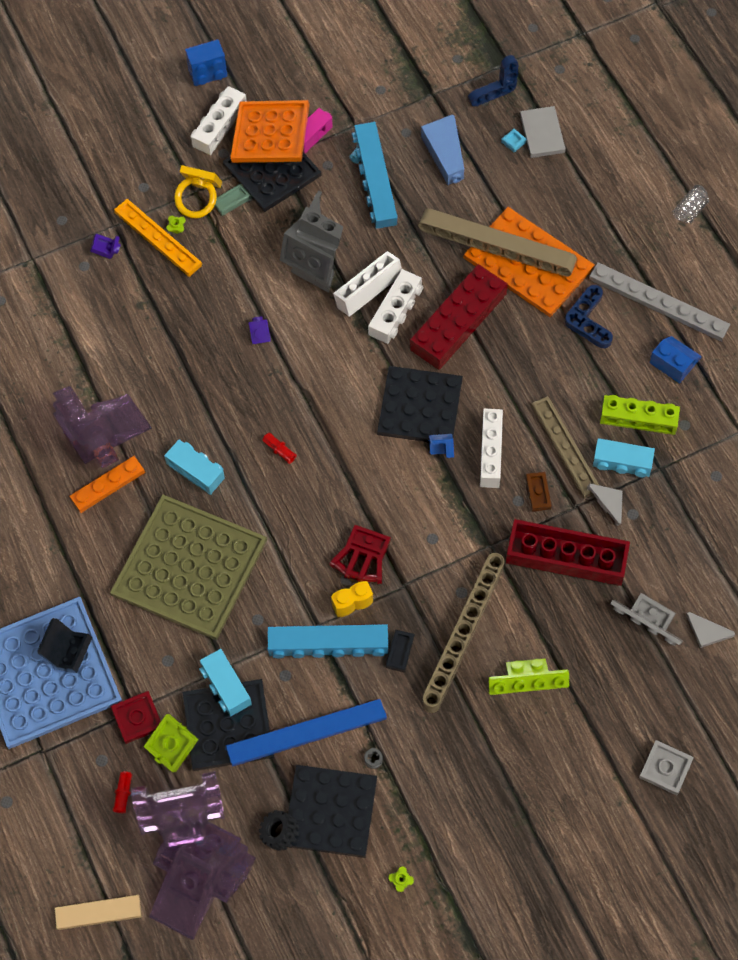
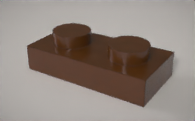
M546 473L526 474L532 512L551 510L552 505Z

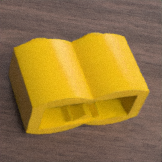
M367 581L358 582L351 586L350 589L338 590L331 596L332 607L337 617L347 616L355 609H364L373 603V592Z

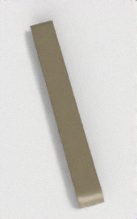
M425 209L418 225L419 229L426 233L562 276H571L577 261V257L570 252L433 209Z
M492 553L487 557L425 690L423 708L429 713H435L441 707L500 579L504 567V558L499 553ZM496 562L500 566L493 567L491 566V563ZM490 579L492 583L486 584L483 580ZM480 595L484 597V600L479 601L475 597ZM469 612H473L477 616L471 618L467 614ZM466 629L469 633L463 635L459 631ZM453 646H458L461 650L459 652H454L451 650V648ZM449 663L453 668L445 669L443 665ZM443 681L445 685L439 687L435 685V682ZM434 698L437 700V702L435 704H429L427 703V699Z

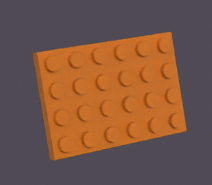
M509 207L503 211L490 227L574 254L577 257V261L571 276L555 274L470 247L464 254L465 260L474 266L481 265L508 283L507 288L549 317L558 310L595 266V264Z

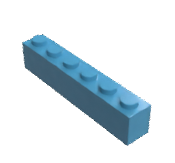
M376 122L355 125L352 140L353 143H357L355 152L357 159L361 161V164H359L360 174H364L365 178L362 182L364 191L368 192V196H366L367 206H371L372 212H370L371 223H375L376 229L397 225L398 217Z
M388 625L268 627V653L273 658H284V656L303 658L307 655H312L316 658L324 657V655H332L333 657H343L344 655L362 657L364 654H372L379 657L388 654Z

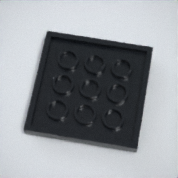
M304 152L301 162L232 163L231 156L222 161L227 171L246 189L264 213L322 176L321 171Z
M389 366L377 435L429 442V435L452 434L453 437L463 376Z
M262 679L241 682L251 699L252 705L231 717L228 711L223 712L218 703L221 699L218 694L214 696L210 688L182 692L187 730L199 739L190 751L193 771L231 765L226 750L227 745L270 732ZM274 754L249 762L274 758Z
M296 765L288 814L296 819V824L299 825V829L296 831L299 833L298 836H295L296 841H292V846L289 848L366 858L377 776Z

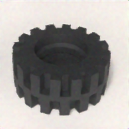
M274 810V813H268V817L265 816L263 818L265 821L260 823V826H262L259 829V833H261L259 835L260 839L265 845L277 851H281V849L286 850L287 846L291 847L292 841H296L295 836H298L299 833L296 831L299 829L296 819L281 810ZM283 823L282 832L279 836L275 837V830Z

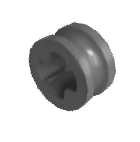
M372 748L365 753L366 766L376 769L382 765L383 755L378 749ZM375 754L379 760L371 763V759L368 760V757H372Z

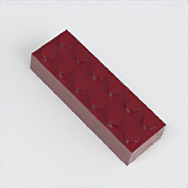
M478 264L410 339V350L440 370L507 295L508 283Z
M514 519L506 563L622 586L630 541Z

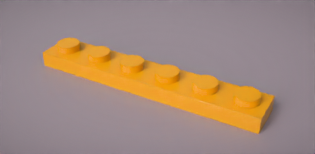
M128 199L114 209L117 216L188 277L202 266V262Z

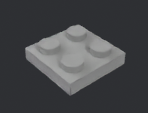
M656 740L639 778L678 795L694 757Z

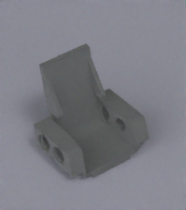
M318 190L310 207H306L301 218L284 233L280 261L292 267L291 273L329 293L334 276L332 267L335 252L341 240L343 226L321 215L320 201L322 192Z

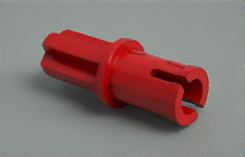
M267 433L264 436L263 442L274 450V454L281 456L288 464L295 460L297 455L285 446V442H280L271 433Z
M127 771L120 773L118 787L115 790L116 798L113 811L116 813H126L128 796L131 795L129 790L132 773Z

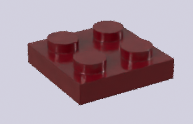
M149 691L111 706L125 744L154 733L161 722Z

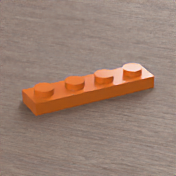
M133 456L70 495V499L79 512L82 513L144 474L145 470L136 457Z

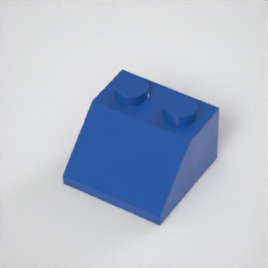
M670 336L663 339L654 349L649 363L680 384L702 356Z

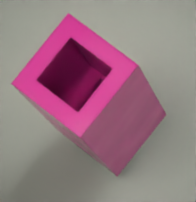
M318 108L307 119L303 147L304 153L332 128V116L327 111Z

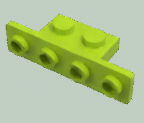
M546 658L506 662L507 675L489 677L490 695L569 687V670L548 671Z

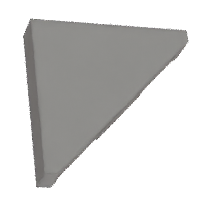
M589 484L587 490H590L598 499L597 502L606 513L608 512L615 521L614 524L619 526L622 517V491Z
M691 612L686 614L700 648L735 636L734 631Z

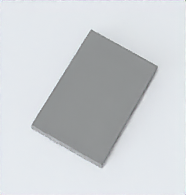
M555 106L520 111L530 158L565 153V145Z

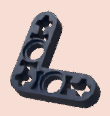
M509 55L501 61L498 81L478 88L468 95V100L472 106H479L515 90L519 64L513 55Z
M591 285L568 311L565 317V324L569 329L596 346L608 348L612 344V333L588 318L589 314L601 301L603 290L600 286ZM596 292L597 295H594V296L592 297V299L590 300L591 293L593 294V293ZM587 304L589 309L581 310L579 305ZM591 326L594 331L587 333L584 331V327ZM607 337V340L601 341V338Z

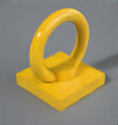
M181 165L180 173L186 179L178 185L175 191L176 207L186 217H204L212 211L216 204L217 195L214 187L221 188L222 180L216 173ZM190 184L198 188H207L209 192V202L200 211H190L182 203V193Z

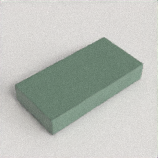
M239 184L218 196L214 207L223 216L252 198L246 189Z

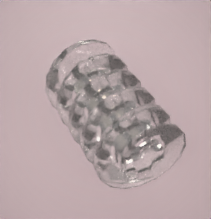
M694 185L672 211L674 217L679 221L691 224L693 219L697 217V214L701 213V209L705 208V204L709 203L706 189L701 185Z

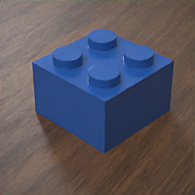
M219 40L185 49L188 70L194 86L227 77L225 55Z

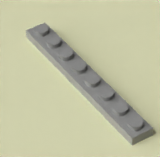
M597 263L589 277V280L721 342L730 327L729 323L601 263Z

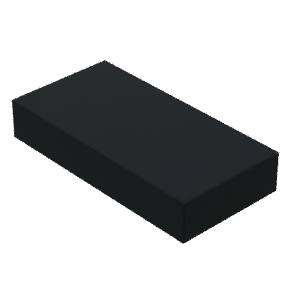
M395 629L386 663L387 669L405 673L415 634Z

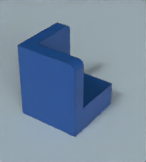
M452 434L429 435L431 455L446 454L447 458L454 457Z

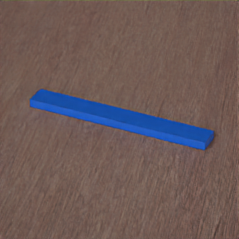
M378 699L227 745L226 750L233 767L387 719L381 700Z

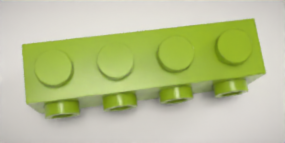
M605 395L600 424L675 435L678 427L680 407L670 403L660 404L654 401H640L635 398L627 399L616 395Z

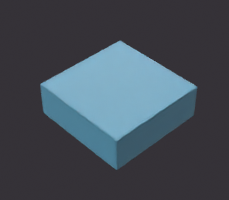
M515 129L502 138V143L513 152H516L527 141Z

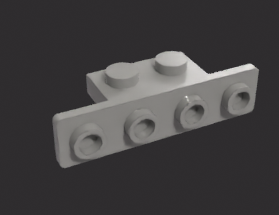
M641 593L632 609L616 600H612L610 603L614 606L613 609L622 615L627 613L631 616L630 620L639 625L641 623L647 625V630L655 635L660 633L665 636L664 640L675 646L676 643L680 645L683 642L682 639L667 631L676 613L645 594Z

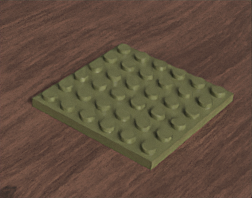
M162 495L116 580L110 595L217 640L267 542V537Z

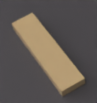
M135 895L56 907L57 930L142 917L140 896Z

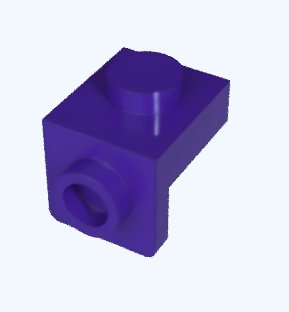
M96 233L90 252L111 259L114 254L119 252L121 244L118 242L120 237L115 236L114 239H110Z
M263 316L252 318V322H249L252 344L270 342L267 319L263 320Z

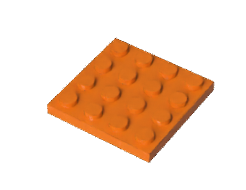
M309 101L240 102L231 153L232 163L301 162Z

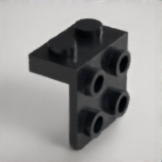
M52 618L37 652L58 670L78 673L92 636L87 633L74 632L57 618Z

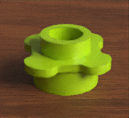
M170 216L168 218L169 225L167 230L169 232L178 234L184 231V223L186 222L184 217Z
M400 867L395 874L389 875V881L393 882L398 892H403L408 885L414 883V878L409 876L405 867Z

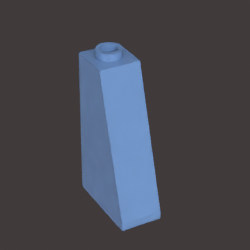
M454 115L421 126V138L447 185L458 183L464 179V164Z

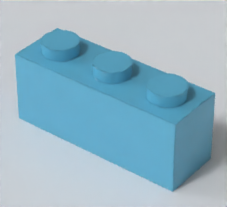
M598 438L593 467H597L599 470H613L620 474L630 473L638 477H649L655 448Z
M178 440L164 455L167 465L210 495L225 479L222 466L216 462L212 463L209 461L204 453L196 452L188 442L184 443Z
M222 649L200 660L201 668L199 670L203 678H208L211 682L209 688L213 695L218 694L221 699L218 703L223 712L228 711L231 717L252 705L248 693Z

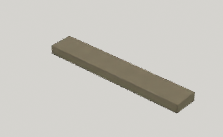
M549 396L531 403L532 409L583 499L593 495L590 490H587V486L589 484H599Z

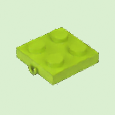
M166 714L144 748L155 756L154 760L165 765L171 772H176L199 739L189 732L182 723H179L170 714Z

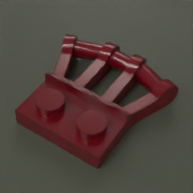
M354 525L346 546L331 560L329 565L340 571L344 578H353L357 582L367 581L382 584V561L390 544L391 537ZM352 551L354 553L348 567H346L340 561ZM359 554L366 556L360 573L353 571ZM372 559L377 560V574H366Z

